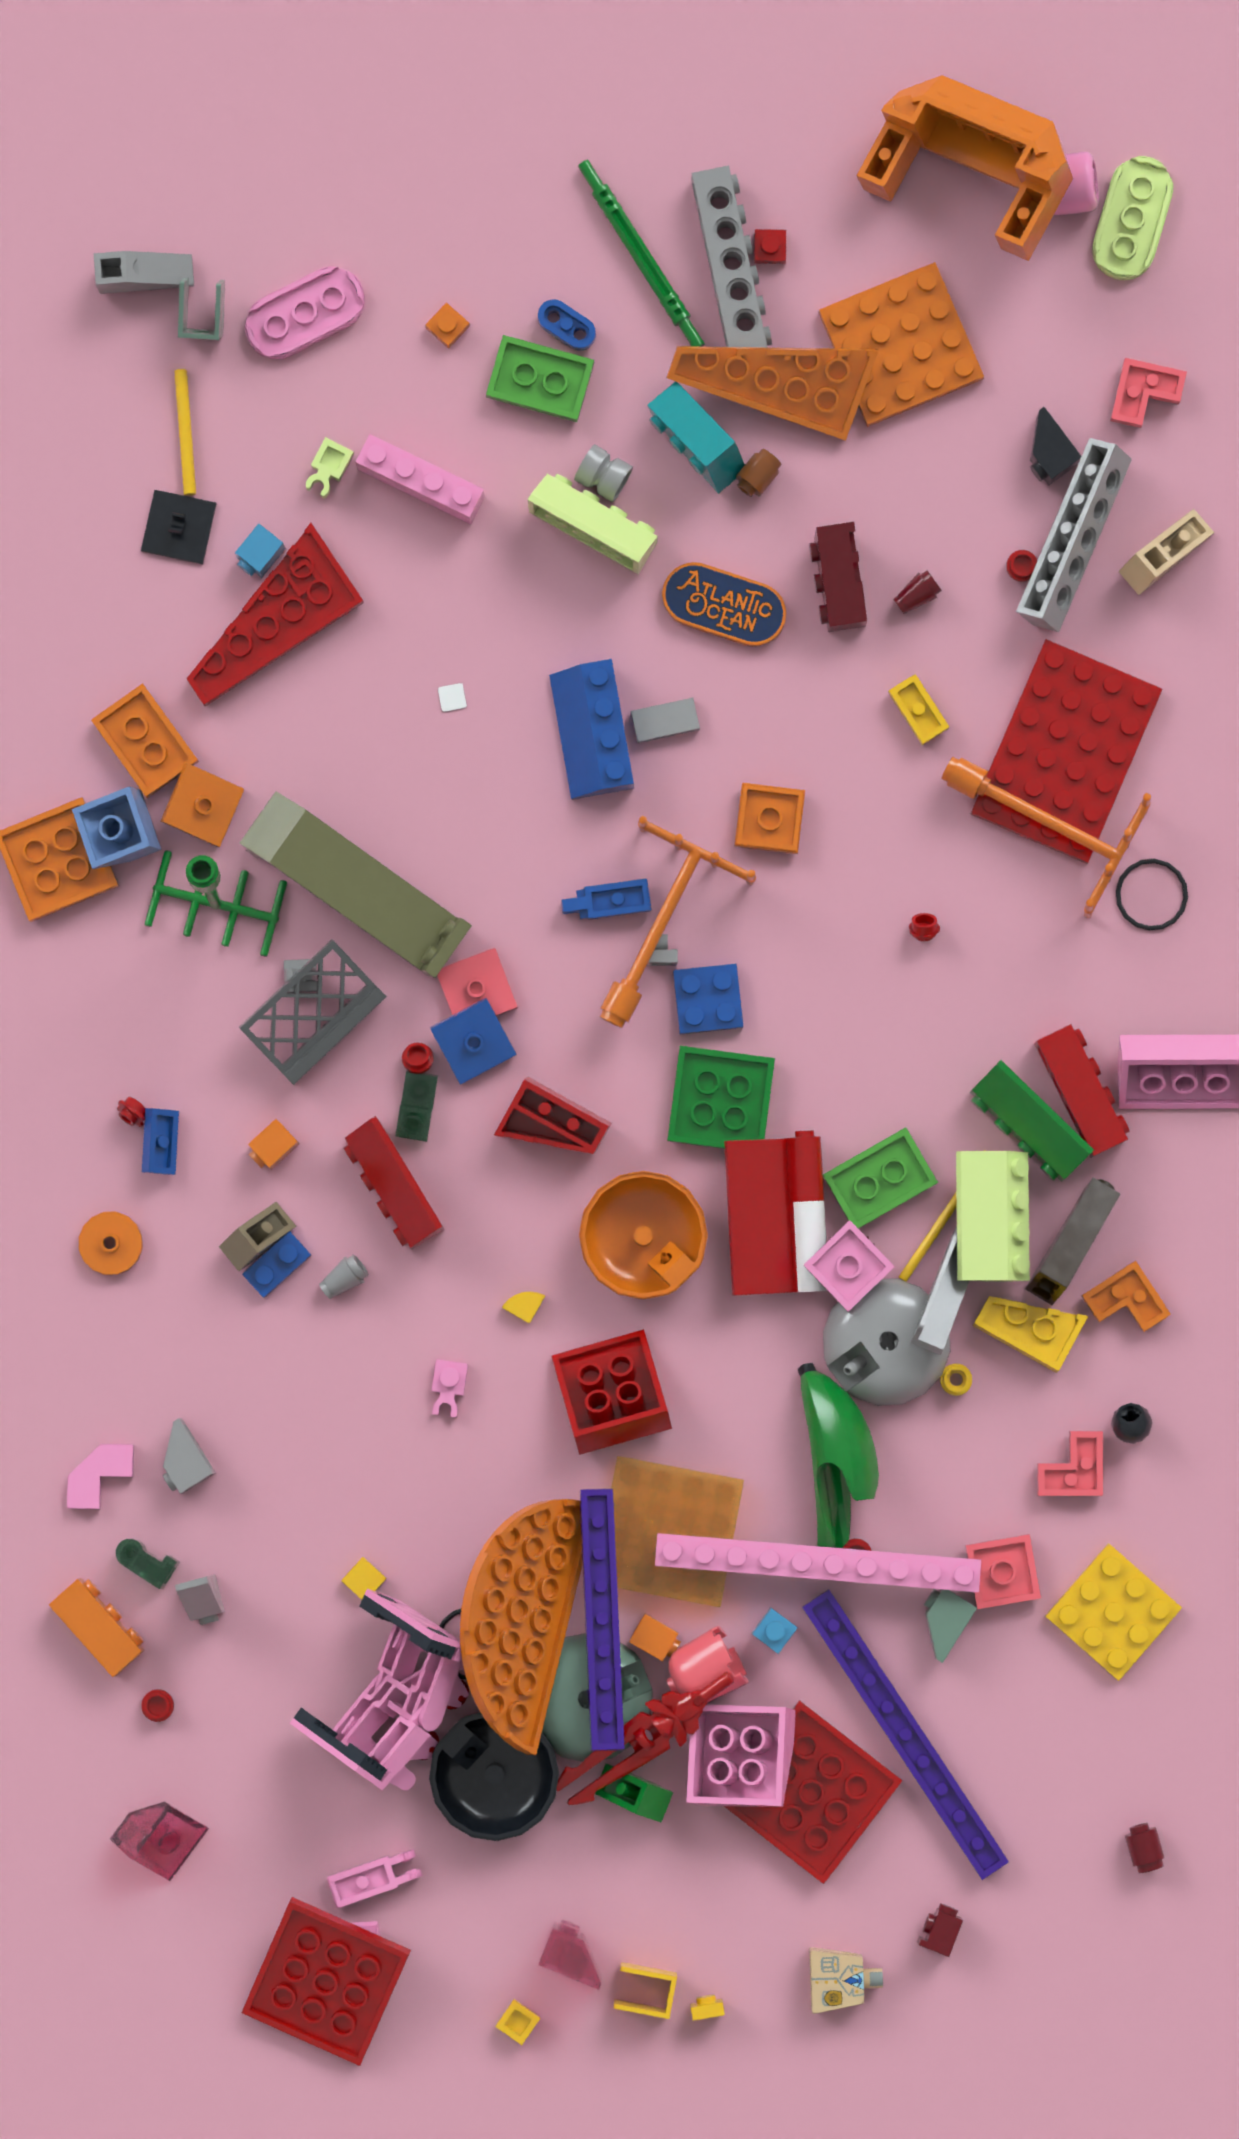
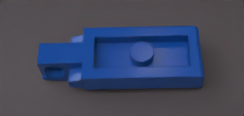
M647 879L587 886L584 889L576 890L577 898L561 900L563 914L579 913L580 919L588 918V920L650 912L652 910Z

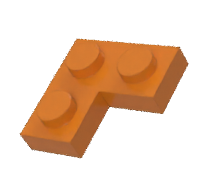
M1136 1260L1081 1295L1098 1323L1124 1306L1127 1307L1142 1332H1145L1171 1315Z

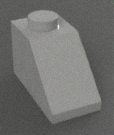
M178 1418L175 1420L163 1465L167 1473L163 1475V1478L172 1491L178 1489L179 1493L183 1494L216 1472L183 1419Z

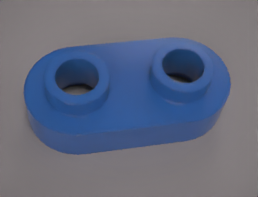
M556 299L548 300L540 306L538 322L543 330L577 351L586 350L593 345L596 338V330L594 324L589 319ZM552 313H556L560 317L555 323L548 320V316ZM577 331H583L586 337L578 340L574 337V334Z

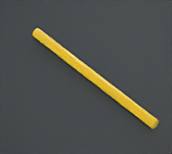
M956 1192L898 1276L901 1280L907 1282L957 1208Z

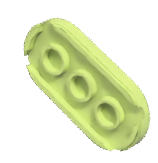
M1147 156L1131 158L1117 167L1110 181L1092 244V254L1098 268L1111 278L1130 280L1139 277L1147 271L1155 257L1174 187L1166 167L1154 158Z

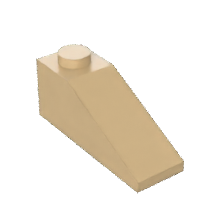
M1193 509L1135 553L1118 572L1136 593L1140 595L1212 536L1214 531Z

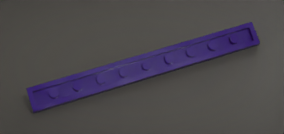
M828 1589L802 1606L982 1880L1009 1863L831 1591Z

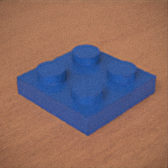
M737 963L673 970L680 1035L743 1028Z

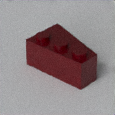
M854 522L816 527L814 543H809L811 561L817 562L819 574H814L816 593H822L824 605H819L821 624H827L828 632L866 627L867 624L863 584L858 565L859 553L856 551L854 532H856Z

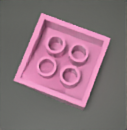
M706 1705L699 1717V1729L693 1735L690 1734L686 1803L704 1806L783 1807L794 1746L795 1710L787 1707Z

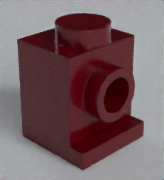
M940 1903L934 1915L928 1914L922 1930L927 1935L925 1938L918 1937V1945L949 1957L963 1923V1919L957 1916L959 1910Z

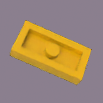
M916 674L888 691L921 745L926 744L949 729V725Z

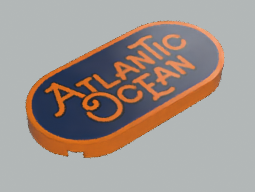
M691 562L675 568L668 575L663 585L662 598L666 610L673 620L684 626L750 647L769 643L781 633L786 620L784 601L775 589L764 583L706 564Z

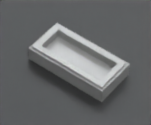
M693 698L631 711L638 743L700 730Z

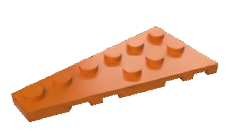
M677 346L666 378L846 441L877 357L878 349Z

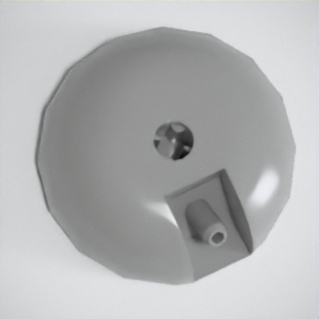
M897 1278L882 1279L849 1312L839 1302L831 1309L823 1331L824 1359L827 1367L844 1390L854 1398L877 1406L902 1405L926 1394L942 1376L951 1352L950 1334L941 1355L911 1343L929 1296L921 1287Z

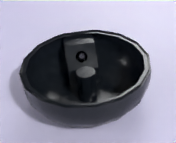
M481 1712L461 1718L436 1745L432 1755L429 1775L434 1802L447 1821L470 1837L492 1841L520 1836L539 1823L556 1797L559 1768L554 1748L543 1732L541 1733L537 1754L527 1755L506 1743L490 1727Z

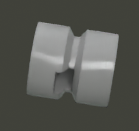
M594 444L579 466L574 480L585 487L592 488L596 485L597 494L614 502L625 486L633 466L619 458L610 461V454Z

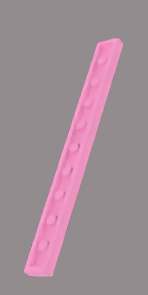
M657 1533L655 1566L979 1592L981 1560Z

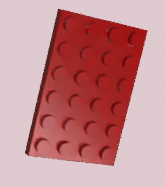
M1045 639L991 764L987 778L991 780V784L1099 839L1163 689ZM985 794L983 797L978 795L970 813L975 817L1085 864L1089 863L1093 850Z

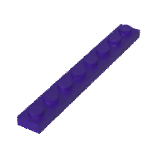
M613 1489L580 1490L590 1746L591 1751L624 1750Z

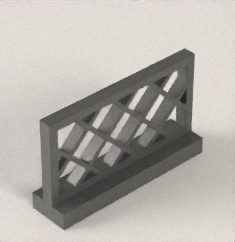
M331 939L239 1028L294 1085L387 996ZM333 949L341 958L340 971H323V958ZM345 963H346L354 972L345 971ZM318 964V971H310ZM305 975H318L317 993H299L300 980ZM322 975L340 976L339 994L322 993ZM345 976H358L366 984L357 994H344ZM295 985L294 993H287ZM282 997H294V1015H276V1003ZM299 998H317L316 1016H298ZM322 998H339V1011L334 1016H321ZM344 998L351 999L344 1005ZM271 1008V1015H264ZM259 1019L271 1020L270 1037H256L249 1028ZM276 1020H293V1038H275ZM298 1020H316L315 1034L310 1038H298ZM321 1021H327V1022L321 1027ZM262 1042H270V1051ZM275 1042L293 1043L292 1055L283 1064L274 1056ZM297 1043H304V1044L297 1050Z

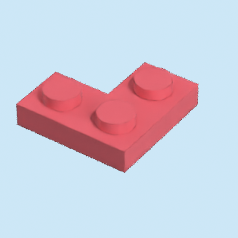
M1125 358L1110 421L1141 428L1148 398L1179 405L1187 371Z
M1069 1431L1070 1463H1037V1496H1103V1431Z

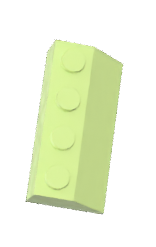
M547 473L528 498L529 513L639 575L657 544L658 536L654 534L655 529L642 521H638L635 524L626 518L628 514L613 505L607 508L599 503L600 498L592 492L583 490L581 493L571 487L573 483L559 474L553 477Z
M956 1151L957 1281H1030L1028 1152Z

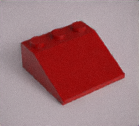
M644 1329L551 1356L579 1455L672 1429L668 1409Z

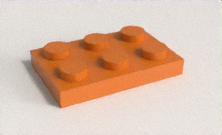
M143 683L91 719L146 798H149L180 776L185 763L194 766L199 762Z

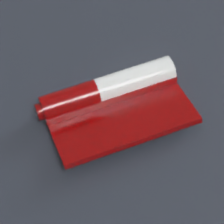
M814 1130L795 1131V1138L724 1141L732 1296L827 1291L803 1266L826 1244L821 1136L814 1137Z

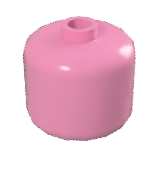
M1088 152L1065 154L1073 180L1054 215L1061 216L1096 210L1099 203L1097 171L1092 154Z

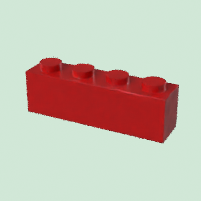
M1072 1024L1037 1040L1034 1045L1079 1136L1094 1149L1089 1155L1090 1158L1128 1140L1126 1133L1130 1132L1129 1127L1122 1115H1116L1112 1107L1115 1099L1108 1086L1102 1087L1097 1077L1101 1075V1071L1093 1057L1088 1059L1083 1047L1087 1046V1043L1080 1029L1074 1030Z

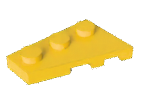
M989 1296L972 1326L1057 1373L1088 1316L1060 1312V1310L1052 1308L1045 1309L1030 1306L1027 1303Z

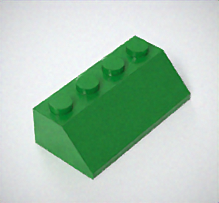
M1002 1060L970 1091L974 1096L971 1102L984 1114L988 1110L997 1119L994 1124L1005 1135L1008 1136L1012 1133L1020 1141L1017 1144L1018 1148L1022 1152H1028L1029 1158L1035 1155L1043 1163L1040 1169L1053 1181L1058 1178L1062 1182L1094 1151Z

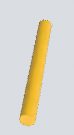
M177 369L174 370L183 491L184 496L196 495L187 370Z

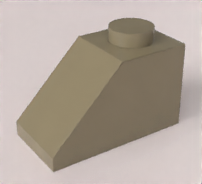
M275 1202L238 1227L219 1248L235 1268L240 1271L263 1255L289 1231L291 1232L296 1225L280 1205Z

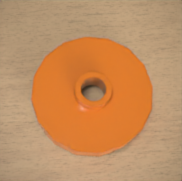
M116 1211L102 1212L91 1217L85 1223L79 1235V1252L83 1261L92 1270L104 1275H118L130 1270L139 1260L143 1250L142 1235L138 1225L129 1216ZM108 1237H113L116 1240V1245L112 1249L105 1247V1240Z

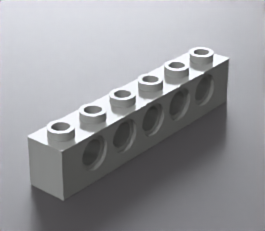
M729 165L692 173L691 182L726 347H767L772 345L769 326L763 327L761 315L766 314L764 300L762 296H756L754 286L759 284L756 265L750 266L748 258L749 254H753L751 239L749 235L744 236L741 224L746 223L743 204L737 205L735 194L740 193L737 175H731ZM722 197L727 200L728 205L723 209H716L712 206L711 201L714 198ZM727 227L732 229L735 235L731 239L725 240L720 238L717 232L721 228ZM728 258H736L740 261L741 266L736 270H730L725 267L724 262ZM736 288H742L747 292L748 296L739 301L733 299L730 293ZM746 318L753 322L754 327L749 331H742L737 327V322Z
M1093 438L1088 440L1016 610L1017 613L1034 626L1059 632L1132 461L1116 444Z

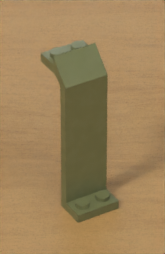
M275 791L239 843L247 848L246 851L254 857L261 858L277 868L429 977L436 978L472 926L464 919L455 917L309 811Z

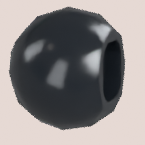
M1128 1403L1122 1405L1114 1412L1111 1426L1118 1439L1126 1443L1135 1444L1143 1441L1150 1434L1152 1419L1146 1408L1140 1404Z

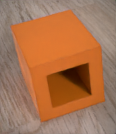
M275 1119L248 1143L253 1150L248 1155L261 1169L267 1165L272 1170L300 1143Z
M644 1613L629 1640L631 1644L662 1662L666 1656L670 1658L681 1643V1641L676 1639L679 1632Z

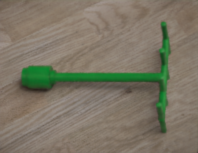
M165 850L157 880L153 886V894L144 925L152 927L161 894L191 902L183 935L186 937L191 936L199 904L209 906L212 909L230 912L221 943L222 946L229 947L237 915H244L268 922L260 952L261 956L267 957L276 923L279 921V912L287 881L280 880L271 913L240 905L249 872L246 870L241 871L233 903L223 901L216 889L220 883L221 874L217 863L208 856H196L186 866V876L190 886L195 890L194 893L163 885L172 855L171 851Z

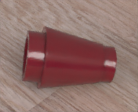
M926 570L922 574L918 572L893 600L903 614H906L908 611L936 599V595L942 590Z

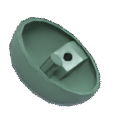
M586 1633L567 1636L564 1639L542 1729L543 1734L553 1746L555 1753L562 1758L583 1762L593 1752L590 1746ZM620 1642L624 1725L639 1712L650 1714V1709L645 1706V1703L653 1699V1691L641 1659L634 1651ZM630 1743L625 1744V1745H624V1747H625L624 1750H626L627 1748H629V1747L631 1746V1744H630ZM617 1750L604 1760L612 1759L624 1750Z

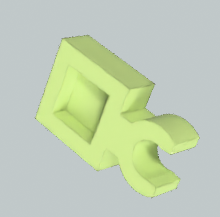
M325 437L311 463V467L318 472L307 479L306 490L310 491L313 484L320 482L324 485L320 496L326 498L330 493V479L333 478L340 482L354 455V451Z

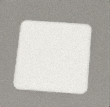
M462 683L438 688L443 712L467 707Z

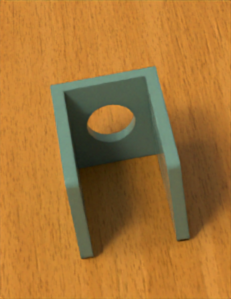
M183 278L179 286L178 338L219 340L223 336L225 280H220L216 283L215 330L187 328L189 278Z

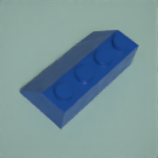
M612 659L579 664L549 675L571 800L634 789Z

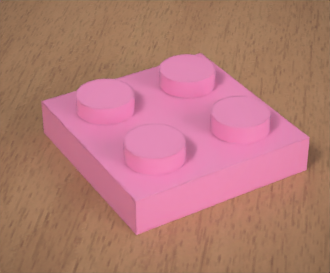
M850 1220L803 1265L847 1312L895 1267Z

